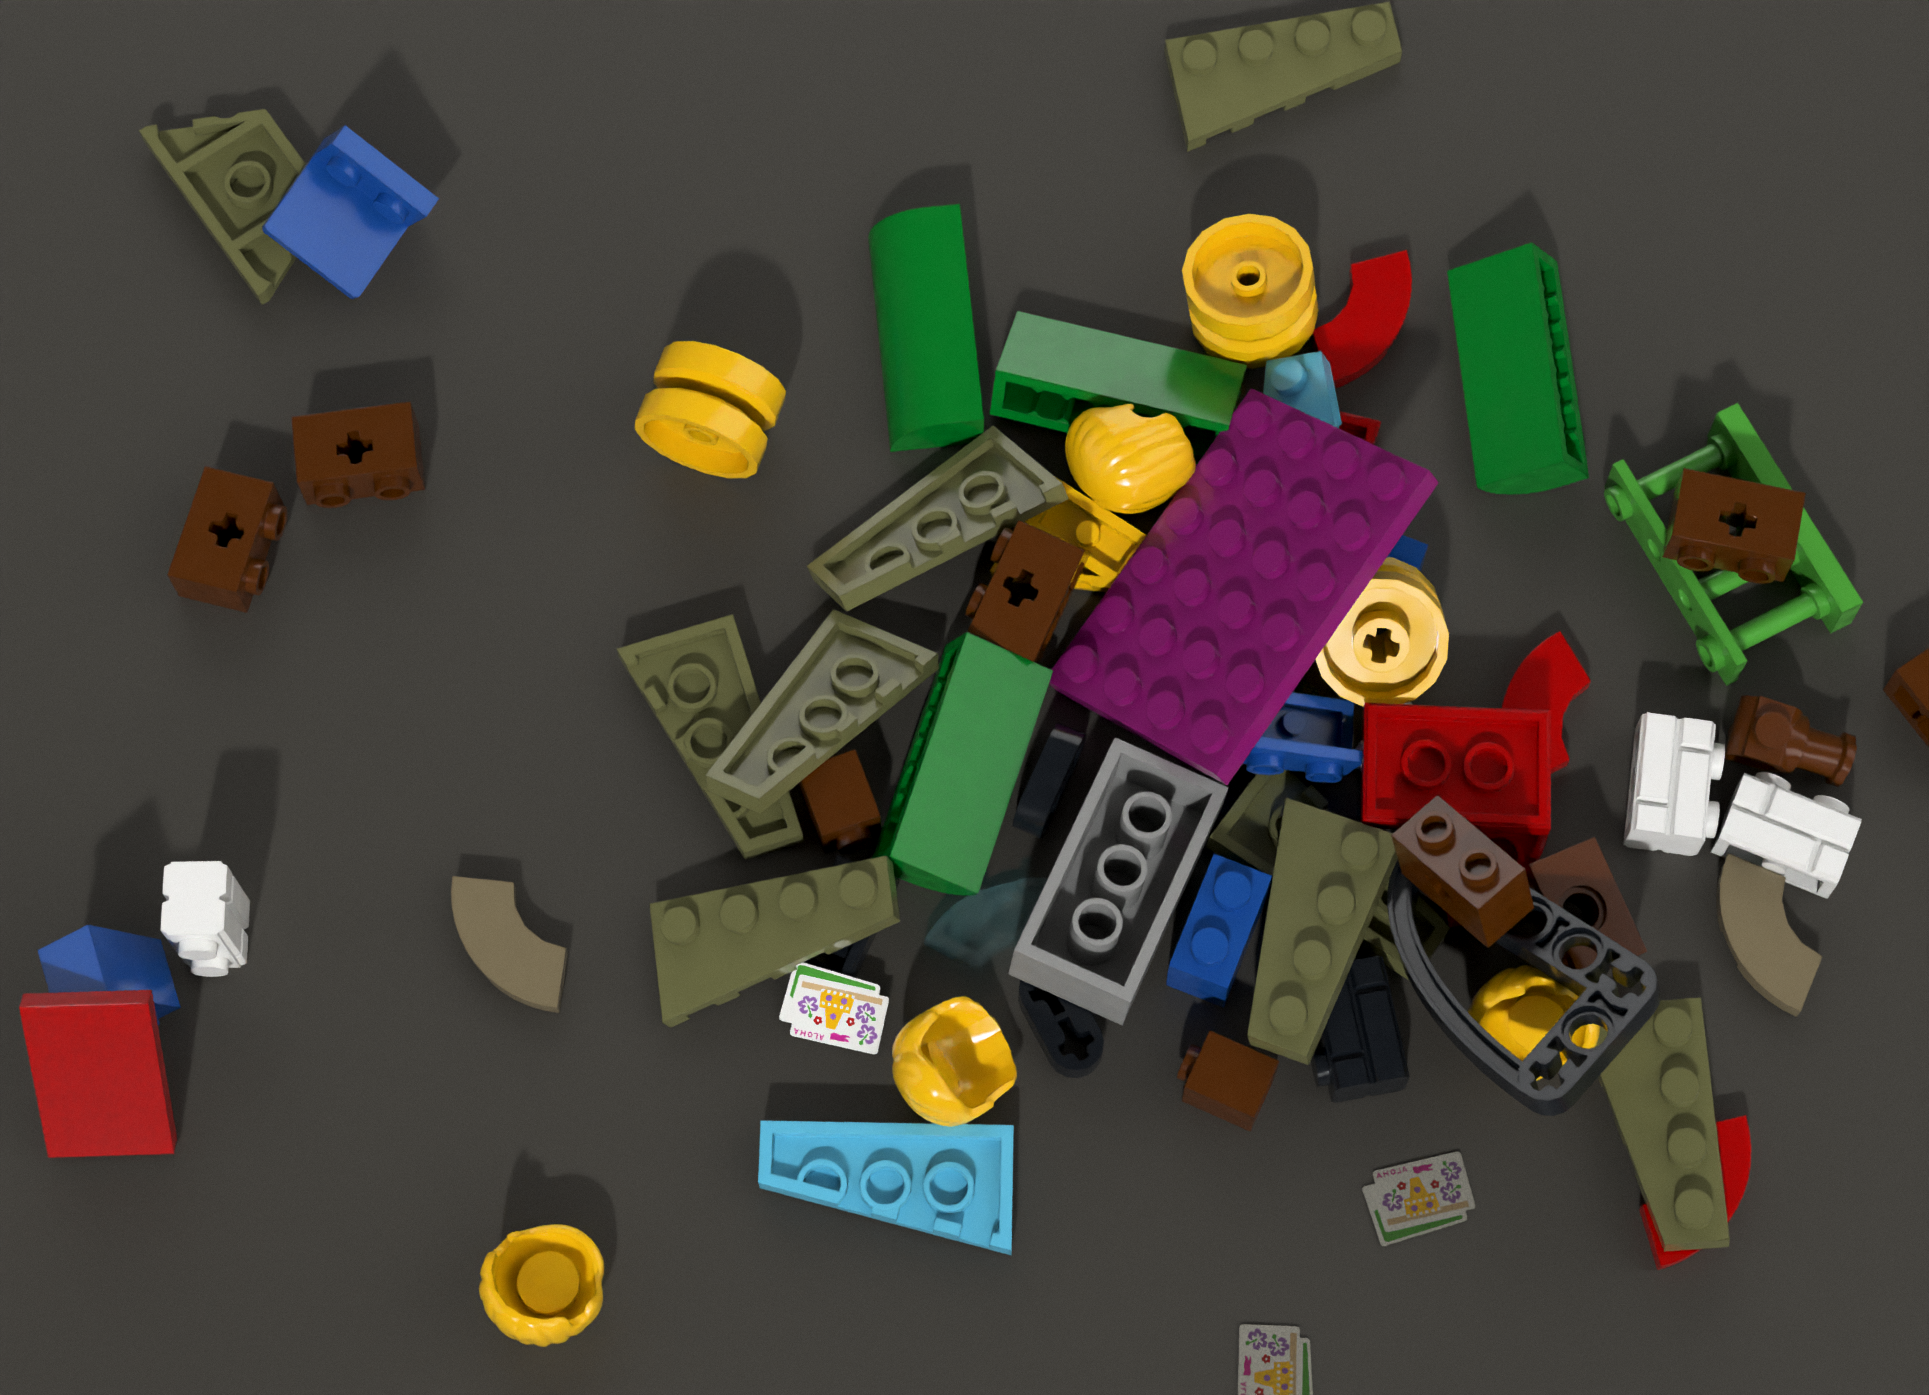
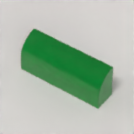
M960 204L922 207L902 211L879 221L873 226L868 235L890 452L968 445L984 433V415Z
M1531 242L1448 270L1447 275L1477 488L1495 494H1529L1551 490L1588 479L1589 472L1557 261Z
M1017 311L996 368L990 415L1068 433L1069 427L1076 417L1090 408L1133 404L1134 410L1132 411L1141 417L1152 418L1163 413L1175 416L1181 424L1185 435L1190 440L1196 464H1198L1218 434L1229 430L1232 414L1238 407L1247 365Z
M968 632L946 644L939 663V669L935 674L872 858L887 856L893 862L895 877L926 889L963 896L979 893L1053 670Z

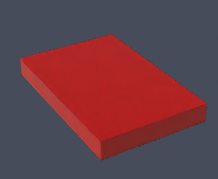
M1364 703L1361 823L1375 828L1399 829L1438 795L1482 833L1549 834L1551 830L1550 710Z
M152 990L23 994L19 1010L48 1158L174 1154L177 1134Z

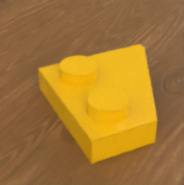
M1058 479L1063 483L1069 499L1024 522L1091 552L1074 589L1107 592L1147 535L1109 510L1098 506L1093 500ZM994 563V565L990 569L992 576L994 575L998 563ZM1029 572L1024 580L1014 578L1012 582L1031 584L1034 574Z

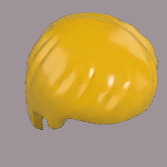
M1133 404L1106 408L1094 407L1082 412L1072 422L1065 440L1067 463L1078 486L1098 506L1113 513H1141L1173 498L1179 489L1189 481L1196 469V460L1190 440L1185 435L1181 424L1175 416L1163 413L1152 418L1141 417L1132 411L1134 410Z
M1522 965L1518 968L1505 969L1484 984L1474 996L1467 1012L1493 1038L1523 1061L1579 996L1535 967ZM1596 1024L1581 1026L1574 1032L1571 1041L1581 1048H1594L1599 1039L1600 1026ZM1559 1052L1562 1065H1564L1568 1059L1562 1052Z
M967 996L948 999L913 1018L898 1033L892 1047V1057L894 1060L892 1073L900 1094L914 1112L925 1120L937 1125L959 1126L981 1116L994 1107V1102L1008 1091L1017 1079V1069L1012 1058L1011 1049L1002 1033L1000 1025L993 1016L988 1014L981 1004Z
M551 1224L511 1232L496 1249L486 1255L480 1269L481 1282L479 1284V1294L486 1314L502 1333L522 1344H535L540 1347H547L552 1343H564L571 1336L580 1334L592 1323L602 1307L603 1257L594 1241L587 1234L572 1226Z

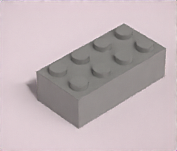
M1115 737L1014 949L1008 974L1123 1025L1218 818L1229 787Z

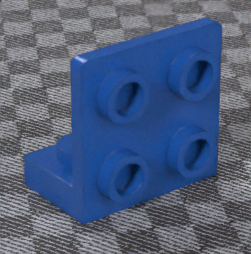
M344 125L324 138L265 221L262 230L350 299H355L363 293L406 229L427 217L439 198Z

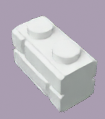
M1649 712L1641 715L1634 732L1623 845L1629 848L1651 851L1662 850L1665 853L1693 856L1698 854L1705 842V838H1715L1719 822L1720 804L1719 802L1709 801L1711 779L1720 780L1725 758V744L1714 743L1716 724L1713 721L1685 717L1677 719L1676 716Z
M1758 772L1754 777L1744 773L1732 795L1711 853L1724 858L1727 853L1786 877V883L1828 899L1840 880L1862 819L1848 814L1849 807L1833 797L1817 795L1812 800L1790 791V783L1775 774Z
M221 861L171 862V864L164 866L163 895L167 901L162 903L160 931L183 962L191 967L190 972L199 976L218 977L227 975L229 968H241L242 965L247 963L248 935L244 929L249 927L250 900L232 875L229 867Z

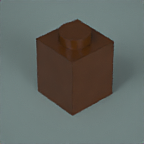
M856 749L829 758L799 782L824 854L838 850L840 854L857 852L872 844L874 836L880 835L882 830L881 816Z
M1209 1031L1202 1048L1194 1044L1190 1045L1176 1078L1186 1082L1182 1102L1251 1132L1274 1081L1280 1061Z

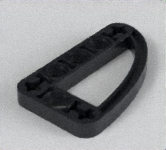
M1397 860L1388 883V917L1405 973L1426 1010L1452 1043L1482 1073L1531 1111L1543 1116H1555L1566 1112L1580 1099L1655 1013L1660 1004V989L1654 969L1640 957L1530 888L1534 909L1528 914L1542 916L1547 921L1544 930L1532 937H1522L1513 932L1511 928L1496 943L1556 980L1562 986L1578 995L1579 998L1527 1057L1521 1061L1493 1038L1464 1009L1434 969L1420 942L1416 926L1418 894L1420 892L1427 898L1429 897L1402 874L1399 861ZM1576 946H1586L1597 953L1594 962L1583 969H1571L1566 967L1561 961L1565 952ZM1610 966L1613 974V979L1606 976L1609 972ZM1615 981L1627 988H1631L1639 982L1642 994L1637 996L1629 992L1623 998H1620ZM1596 1024L1607 1031V1037L1597 1047L1581 1048L1571 1041L1574 1032L1581 1026ZM1559 1052H1562L1568 1059L1564 1065H1562ZM1558 1073L1561 1083L1558 1089L1547 1085L1541 1091L1538 1090L1537 1078L1541 1076L1544 1079L1550 1080Z

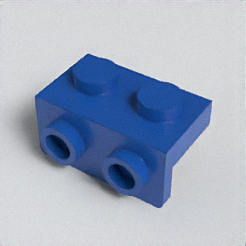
M1292 692L1243 762V764H1247L1246 770L1259 775H1277L1283 773L1284 770L1305 772V778L1312 782L1336 783L1341 781L1343 777L1362 765L1363 751L1352 749L1354 703L1349 700Z

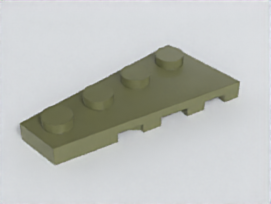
M733 614L617 648L618 657L744 859L747 860L803 843V834L789 791L761 814L707 791L706 774L761 704Z

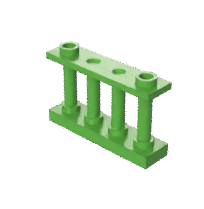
M1738 403L1716 414L1707 435V446L1638 480L1635 479L1626 462L1622 459L1612 465L1604 486V497L1610 512L1618 521H1626L1697 637L1696 648L1703 664L1711 672L1718 671L1726 686L1738 680L1748 661L1742 651L1811 616L1816 620L1822 619L1831 634L1851 624L1863 604L1859 594L1804 507L1795 560L1790 568L1802 587L1800 589L1801 595L1731 630H1728L1711 600L1748 581L1740 578L1736 572L1721 569L1698 580L1692 570L1680 566L1677 560L1662 557L1667 529L1651 505L1650 500L1676 488L1684 468L1707 473L1719 467L1722 470L1728 469L1735 479L1792 490Z

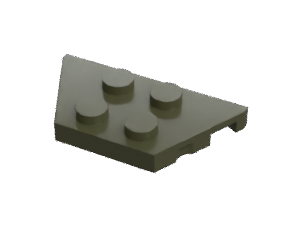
M267 110L239 112L230 118L211 116L192 119V127L160 131L156 124L145 126L139 130L144 143L261 305L270 301L297 257L266 235L262 230V226L306 163Z

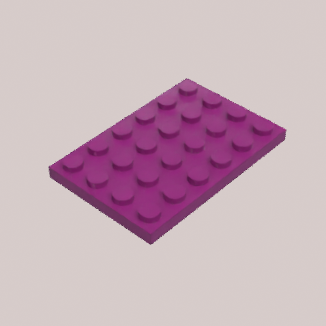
M1251 388L1232 414L1229 430L1220 432L1196 465L1192 477L1176 493L1052 668L1053 673L1049 685L1057 692L1221 783L1228 785L1439 482L1430 470Z

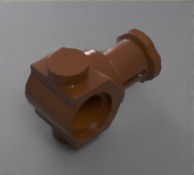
M1742 695L1734 722L1728 731V743L1724 759L1757 770L1790 774L1797 767L1825 776L1827 784L1839 787L1843 784L1852 768L1857 750L1856 736L1846 732L1836 736L1811 728L1808 717L1804 716L1803 712L1794 706L1763 696Z

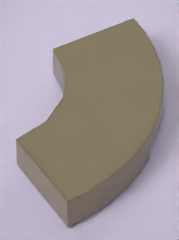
M1727 853L1719 873L1716 893L1717 919L1720 932L1724 934L1727 945L1738 964V970L1749 984L1769 1002L1797 1017L1802 1010L1823 956L1803 944L1787 922L1782 902L1786 877Z
M452 876L451 902L454 922L459 937L477 968L496 988L512 999L543 1011L560 1013L568 958L567 949L541 940L524 925L517 911L514 882Z

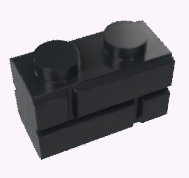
M1378 955L1354 960L1319 1040V1048L1315 1050L1311 1059L1315 1083L1317 1087L1328 1085L1331 1102L1337 1103L1363 1098L1368 1095L1376 1096L1398 1092L1405 1089L1410 1078L1383 956Z

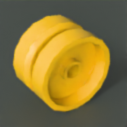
M1244 214L1224 218L1203 230L1188 248L1182 268L1187 303L1194 337L1207 354L1212 357L1246 364L1247 368L1254 369L1266 366L1267 360L1290 357L1297 353L1313 334L1319 312L1313 264L1309 246L1295 228L1275 217Z
M674 341L664 347L654 372V384L658 389L645 394L635 419V431L646 444L661 455L699 472L724 478H748L756 474L767 447L768 438L764 431L775 426L785 401L786 390L779 379L754 361L716 345L696 341Z
M1387 557L1315 659L1322 678L1340 697L1364 707V703L1404 704L1416 700L1436 682L1447 661L1449 632L1434 586L1416 567L1394 557ZM1377 628H1387L1383 634L1376 635Z

